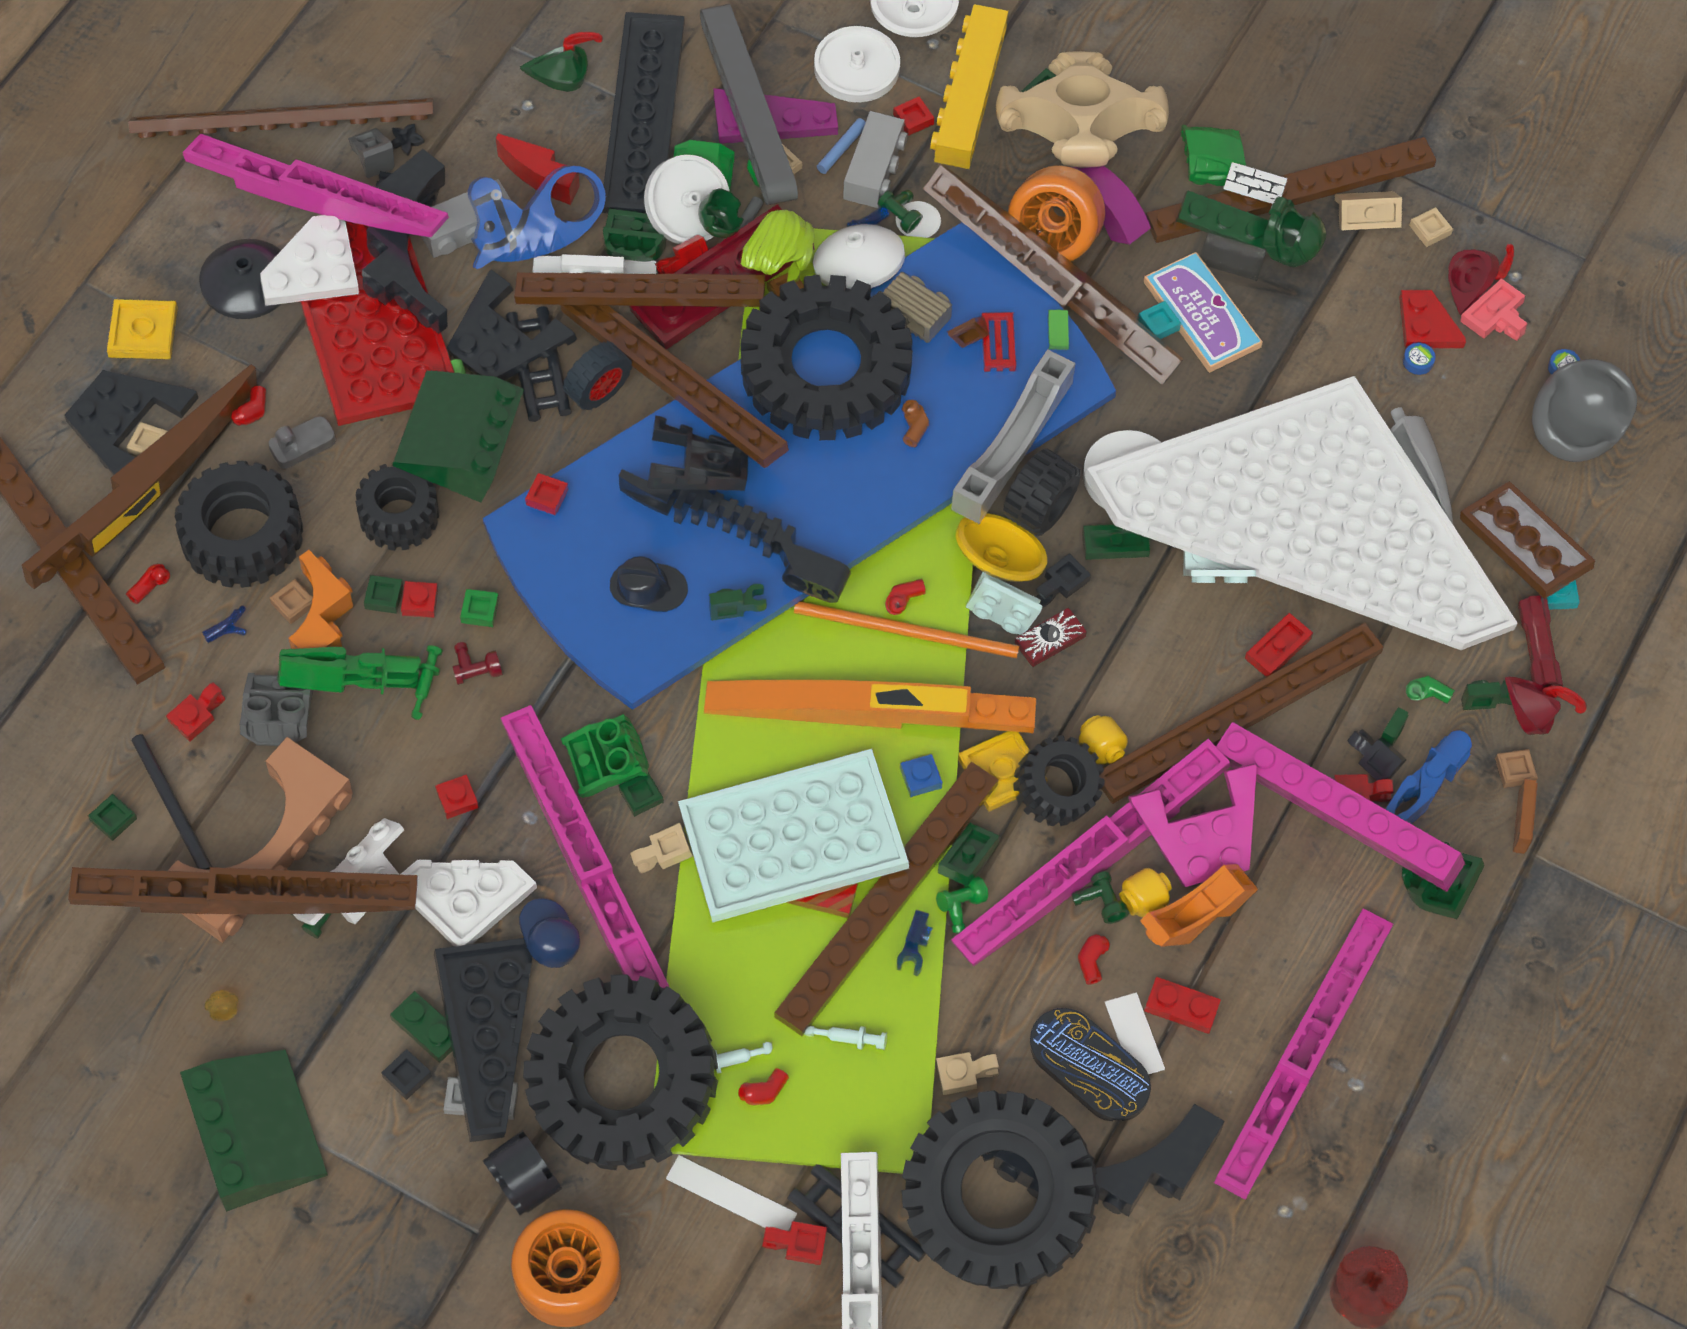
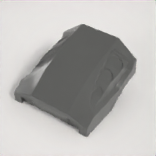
M248 673L243 692L239 724L240 735L257 745L279 746L286 737L295 743L307 737L309 710L314 690L279 686L277 681L278 675H255V673Z

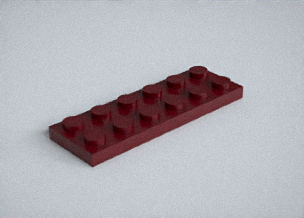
M778 204L739 229L735 235L724 239L674 274L765 275L766 283L790 267L794 261L783 264L776 273L768 275L761 270H749L742 266L743 248L765 216L772 211L782 209ZM629 306L630 311L666 350L729 308L716 306Z

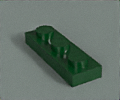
M1191 191L1185 193L1176 222L1258 252L1264 250V235L1269 220Z

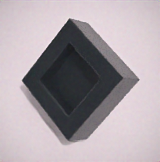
M407 1049L381 1072L382 1077L406 1100L432 1077L431 1071Z

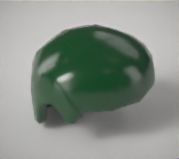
M722 188L712 190L698 208L699 220L704 230L710 235L721 239L735 235L744 220L738 216L741 202L730 191Z

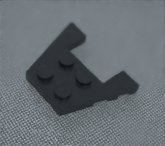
M491 269L450 340L447 350L455 359H461L463 365L475 375L495 376L505 381L527 368L526 364L539 357L547 358L554 354V349L565 343L567 346L574 343L577 337L572 330L555 318L531 340L496 313L494 309L513 291V288L509 282Z
M102 370L64 416L66 422L87 447L93 450L104 467L115 475L135 458L118 447L154 404L183 418L198 400V394L193 389Z
M655 415L652 440L684 446L683 468L651 463L647 488L745 491L748 472L747 454L728 440L714 435H710L709 439L692 434V427L681 424L678 429L667 425L666 418Z

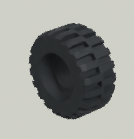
M237 461V464L229 465L228 462L220 463L217 469L212 470L210 467L202 471L201 478L197 479L194 477L187 484L189 491H182L178 499L179 505L175 508V527L183 554L197 574H204L205 579L212 583L220 580L222 586L232 588L234 584H240L241 588L251 587L252 582L259 581L262 584L269 581L268 577L275 574V576H278L285 571L284 564H291L296 558L295 550L301 548L303 540L301 535L303 533V522L296 494L293 493L290 483L282 479L279 472L274 469L267 471L266 465L254 462L253 466L248 465L247 461ZM236 509H254L268 516L265 525L257 533L244 539L228 540L211 533L213 525L221 516Z

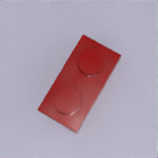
M1288 613L1246 652L1245 659L1264 676L1268 677L1277 672L1312 639L1313 632L1292 614Z
M1156 977L1144 1012L1209 1034L1221 999Z

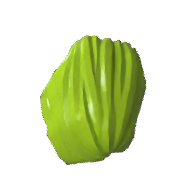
M777 210L770 212L761 221L744 246L741 259L742 266L749 270H761L765 274L772 275L783 264L794 261L788 270L787 282L792 280L795 282L799 281L800 274L807 268L813 252L814 228L793 211Z

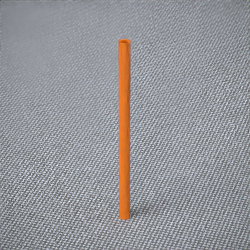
M801 601L795 604L794 608L795 614L1016 659L1018 656L1019 646Z

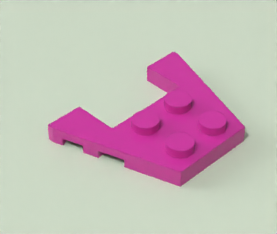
M1256 764L1224 771L1232 802L1231 806L1172 822L1167 821L1160 790L1155 789L1128 797L1130 804L1139 814L1143 821L1142 823L1153 836L1163 856L1184 887L1205 882L1223 865L1238 864L1243 871L1250 870Z

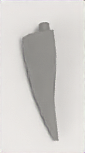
M1402 407L1393 409L1391 415L1395 425L1390 431L1453 524L1452 508L1444 471L1425 420L1419 416H1406Z

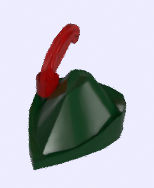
M595 32L571 34L564 38L562 47L555 48L520 66V70L553 89L565 92L575 91L583 84L588 70L585 50L575 45L591 40L599 43L603 41V37Z

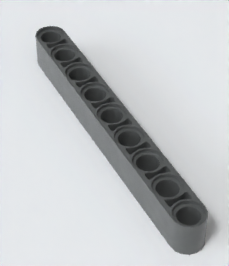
M725 4L700 9V20L706 41L766 205L797 200L798 191L794 174L731 5Z

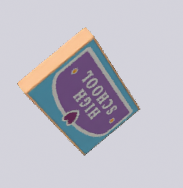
M1197 252L1144 276V284L1157 302L1166 301L1181 322L1179 332L1209 373L1261 348L1262 340Z

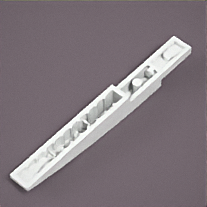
M877 1152L841 1153L842 1329H882Z

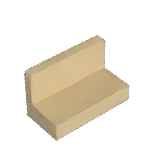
M1394 191L1335 194V201L1339 204V229L1401 228L1402 197Z

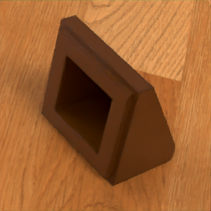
M983 316L975 317L947 331L948 336L962 348L989 335Z

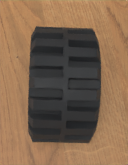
M1048 448L1039 451L1024 465L1012 483L1004 503V516L1037 537L1044 534L1056 524L1072 501L1079 485L1081 470Z
M386 464L380 465V470L377 472L372 469L368 472L369 479L363 478L360 481L361 489L356 490L355 502L362 531H365L366 537L370 541L375 539L376 546L382 548L384 545H387L388 550L395 551L396 547H402L403 551L409 550L408 545L414 544L415 547L421 545V539L425 538L428 540L432 536L431 529L436 530L438 525L439 507L433 483L394 466L387 467ZM395 500H406L413 503L409 509L401 513H388L382 510L386 504Z
M1056 736L1053 740L1049 737L1040 744H1037L1018 763L1020 766L1014 773V777L1018 778V780L1013 783L1014 791L1020 792L1016 799L1018 804L1024 802L1026 808L1023 811L1027 815L1031 812L1036 815L1034 820L1039 823L1044 819L1047 820L1048 826H1055L1058 822L1060 826L1068 825L1071 821L1075 822L1096 805L1095 802L1100 799L1103 793L1100 789L1104 786L1105 779L1099 777L1104 772L1103 766H1097L1095 762L1099 757L1095 752L1091 755L1087 751L1089 748L1087 744L1077 745L1078 739L1070 737L1065 741L1064 736ZM1047 766L1058 767L1067 773L1073 786L1072 796L1059 795L1048 786L1045 779V768Z

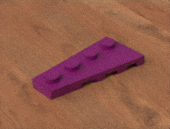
M713 88L719 143L743 142L725 90ZM764 95L780 139L838 135L835 103Z

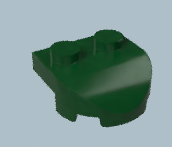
M609 209L606 226L603 227L604 249L609 256L624 257L625 260L649 262L658 259L663 254L666 238L664 234H659L653 227L647 213Z
M1461 853L1465 865L1447 892L1407 868L1402 867L1404 885L1411 900L1419 908L1458 919L1485 866L1482 858Z

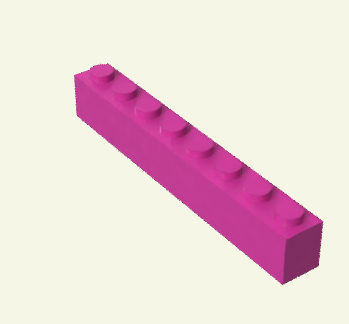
M1233 722L1216 746L1230 761V767L1238 768L1249 764H1256V782L1446 892L1465 865L1461 852Z

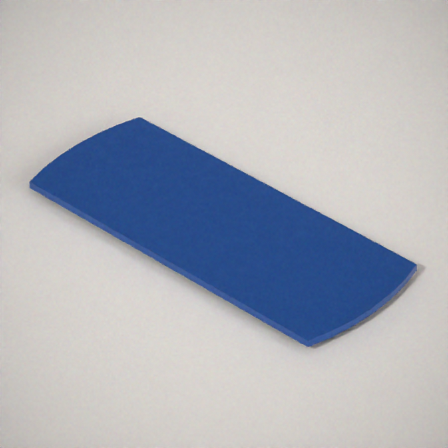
M962 222L906 256L902 267L891 279L871 288V297L879 291L884 292L885 288L899 276L900 272H904L910 277H919L928 289L934 293H943L952 304L951 319L929 343L911 333L913 354L910 384L906 395H901L900 406L895 412L890 415L884 411V422L872 430L863 423L861 435L846 439L843 429L836 430L835 440L819 441V430L812 429L809 439L793 435V424L789 423L784 430H781L770 423V412L762 416L753 406V396L748 397L743 386L741 359L707 379V381L786 440L789 451L766 468L748 456L745 491L709 490L710 493L715 495L717 491L724 494L725 500L730 501L731 498L738 500L739 506L749 505L753 507V512L757 514L759 511L765 512L768 519L773 520L774 517L781 519L784 532L788 525L796 528L795 545L840 561L851 569L952 503L954 488L968 467L983 455L999 434L1016 406L1033 370L1047 349L1075 363L1073 383L1026 455L1115 398L1116 389L1099 357L1069 315V349H1049L1048 310H1064L1060 304ZM1013 312L1016 371H1009V368L997 371L996 368H991L990 372H984L982 339L962 348L948 336L947 331L975 317L981 316L982 313ZM994 320L989 321L991 359H996ZM1000 320L1003 359H1008L1006 320ZM819 330L807 334L798 341L792 352V364L797 374L806 382L816 386L841 385L847 382L856 374L861 363L860 351L854 341L848 336L832 330ZM673 400L550 476L568 483L569 489L556 516L527 506L525 501L529 492L527 490L483 518L484 527L499 562L517 594L540 626L587 675L632 710L809 596L790 588L782 581L785 567L780 555L772 553L770 558L762 556L764 548L763 539L757 548L750 546L751 532L749 530L744 540L736 537L737 525L735 524L730 533L722 531L723 519L719 518L714 529L708 527V514L706 511L697 526L691 523L692 511L690 508L682 523L679 524L674 522V507L666 516L642 505L620 491L619 474L622 469L648 481L651 463L683 468L684 446L652 440L655 415L666 418L667 425L678 429L681 424L692 427V434L709 439L710 435H714L727 440L677 400ZM908 400H916L924 408L929 419V426L916 447H910L903 442V437L908 431L909 425L904 417L902 407ZM643 556L650 558L655 563L677 569L684 576L688 584V594L680 606L667 612L630 607L614 599L610 591V579L614 571L628 559ZM763 584L764 594L756 595L753 598L755 600L766 599V610L761 612L744 611V616L711 621L709 610L710 593H716L721 589H742L743 594L749 586Z

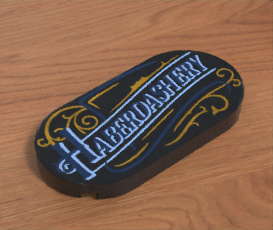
M1069 1008L1050 1010L1037 1019L1030 1035V1050L1034 1061L1090 1112L1103 1120L1126 1121L1135 1118L1144 1110L1151 1092L1148 1072L1137 1059L1083 1013Z

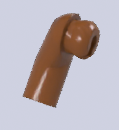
M908 400L902 407L904 417L909 425V429L903 437V442L910 447H916L929 426V419L924 408L916 400Z

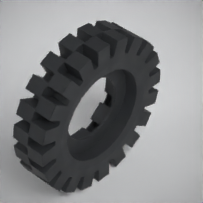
M820 275L805 276L804 288L799 289L796 282L792 280L780 285V297H777L771 291L760 300V311L752 309L746 320V329H743L741 337V375H743V386L747 396H753V406L762 416L770 412V423L781 430H784L789 423L793 424V435L809 439L812 429L819 430V441L835 440L836 430L843 429L845 437L848 439L861 435L863 423L871 430L884 422V411L892 415L900 406L901 395H906L910 384L913 354L910 328L905 329L906 319L899 308L891 310V299L881 291L871 297V285L860 280H856L851 289L846 288V276L839 275L830 276L829 286H822ZM819 330L837 331L848 336L854 341L860 351L861 363L858 371L850 380L841 385L816 386L806 382L797 374L792 364V352L800 339L809 333Z
M628 974L611 975V982L603 983L599 977L583 983L584 991L576 994L573 989H570L559 997L558 1000L562 1005L555 1012L548 1008L538 1021L543 1027L540 1034L533 1032L526 1048L531 1053L530 1061H524L523 1078L529 1085V1088L525 1089L529 1106L535 1111V1118L542 1129L563 1150L565 1149L572 1157L586 1164L592 1162L599 1168L617 1170V1166L624 1165L628 1170L646 1167L645 1161L652 1158L659 1163L673 1155L670 1150L678 1143L684 1147L695 1136L692 1131L693 1127L697 1122L703 1125L711 1110L707 1103L709 1097L715 1098L718 1080L714 1076V1069H718L716 1051L711 1045L712 1039L705 1025L690 1004H687L681 995L668 986L665 989L660 987L656 980L640 976L638 981H634ZM616 1036H632L641 1039L652 1048L659 1064L658 1081L651 1095L641 1104L626 1110H612L598 1104L587 1091L584 1080L585 1065L592 1051L603 1041Z
M995 1090L978 1092V1097L969 1099L965 1096L950 1103L951 1109L945 1113L938 1111L927 1122L930 1127L923 1135L918 1133L910 1147L914 1151L910 1161L905 1160L902 1178L906 1180V1190H901L903 1208L908 1211L909 1219L907 1223L913 1236L919 1240L923 1251L932 1261L938 1263L942 1269L961 1280L977 1286H987L991 1289H1008L1011 1286L1022 1288L1038 1283L1037 1279L1044 1276L1051 1277L1064 1268L1062 1264L1069 1257L1073 1259L1083 1247L1081 1241L1086 1232L1090 1234L1096 1218L1093 1213L1095 1204H1098L1099 1186L1096 1184L1095 1178L1097 1170L1093 1157L1089 1154L1086 1147L1087 1144L1069 1121L1052 1106L1037 1098L1036 1100L1029 1098L1023 1093L1007 1091V1094H999ZM997 1150L1016 1153L1028 1161L1035 1171L1039 1186L1037 1202L1029 1216L1019 1224L1004 1229L990 1228L977 1222L968 1213L962 1199V1181L968 1167L981 1155Z

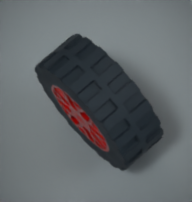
M607 341V343L602 342L592 347L588 352H585L573 364V367L568 371L564 379V392L582 410L597 408L614 396L624 385L630 375V370H632V362L611 341Z

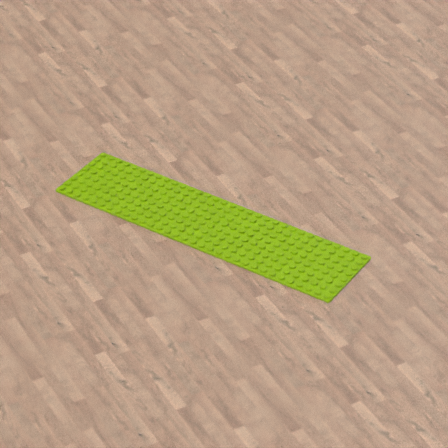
M814 228L815 238L813 243L815 250L812 252L807 268L800 274V280L803 284L805 276L816 275L813 266L816 250L825 239L839 230ZM898 235L904 245L905 257L935 239ZM788 267L787 269H785L769 281L788 273L790 267ZM767 282L765 283V296L769 293ZM744 307L742 331L746 329V320L752 309L760 311V307ZM741 341L738 360L741 359ZM951 503L850 569L851 575L838 602L829 603L810 595L801 602L968 635L970 609L966 608V605L971 596L973 564L964 556L956 540V529L964 516L951 510ZM922 579L926 594L910 598L905 610L901 614H890L885 607V601L892 587ZM794 605L703 664L687 799L872 749L903 846L905 847L957 780L960 727L902 723L901 729L716 715L704 714L707 681L850 680L964 686L967 648L795 614ZM932 754L943 782L942 788L910 797L900 770V763ZM952 845L811 1025L817 1029L824 1030L837 1027L858 1031L863 1026L866 1027L867 1034L881 1035L882 1032L887 1033L885 1050L877 1049L876 1045L864 1044L863 1049L860 1050L857 1049V1044L831 1041L828 1036L814 1034V1037L801 1036L774 1018V1012L848 918L789 903H782L712 923L694 857L680 862L666 979L669 988L681 995L687 1004H690L705 1025L712 1039L711 1045L717 1051V1054L742 1048L749 1051L763 1048V1043L766 1042L772 1043L773 1048L770 1054L752 1056L748 1062L721 1068V1073L717 1074L716 1069H714V1076L718 1080L715 1098L709 1097L707 1103L711 1110L703 1125L697 1122L693 1127L692 1131L695 1136L684 1147L679 1143L670 1149L672 1154L806 1166L818 1164L824 1167L841 1169V1153L877 1152L878 1172L903 1174L905 1160L910 1161L914 1151L910 1147L918 1133L923 1135L930 1127L927 1122L931 1119L947 914V911L943 912L939 909L936 895L938 892L948 891L949 878L938 874V866ZM880 877L857 883V892L850 916ZM658 1060L656 1065L654 1089L657 1084L659 1076ZM775 1068L781 1069L789 1076L788 1081L771 1104L749 1105L738 1096V1090L743 1083L766 1082Z

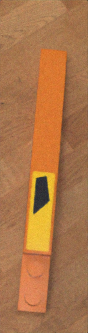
M850 680L707 681L704 714L901 729L902 723L1034 733L1036 698L971 693V687L904 682Z

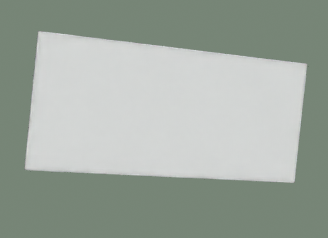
M1137 992L1105 1001L1120 1045L1144 1066L1148 1074L1165 1070Z

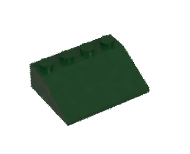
M427 370L392 466L481 503L494 480L524 389L495 376Z
M285 1049L213 1060L180 1072L217 1190L226 1212L328 1176Z

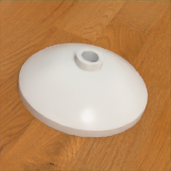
M870 0L872 12L882 26L893 33L908 37L929 36L943 30L954 19L959 0Z
M871 224L853 225L833 233L822 242L815 252L813 266L815 274L820 275L821 282L826 286H829L831 275L846 276V288L851 289L856 280L865 282L873 288L888 281L900 270L905 259V249L901 238L887 228Z

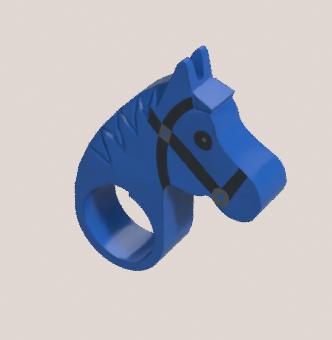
M570 165L559 167L545 178L523 209L519 208L513 201L504 199L499 184L492 178L479 177L472 181L468 188V198L474 209L477 225L474 237L471 240L478 250L473 268H482L493 260L512 262L535 258L559 250L580 238L592 227L605 205V189L599 177L584 167ZM567 173H579L586 177L593 187V206L581 219L561 221L560 218L554 215L555 210L551 203L553 185L561 176Z

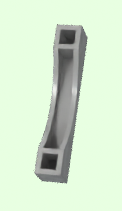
M1047 349L1033 370L1016 406L999 434L983 455L968 467L954 488L951 510L978 524L981 523L1071 387L1075 370L1074 362Z

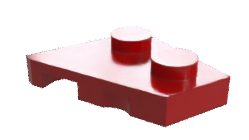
M1401 290L1399 300L1405 348L1413 343H1424L1431 348H1464L1466 343L1465 336L1432 290Z

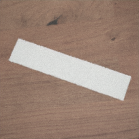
M678 1155L666 1177L667 1180L764 1228L775 1227L788 1231L797 1215L796 1212Z

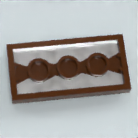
M1510 481L1463 509L1460 513V520L1544 599L1594 568L1595 559Z

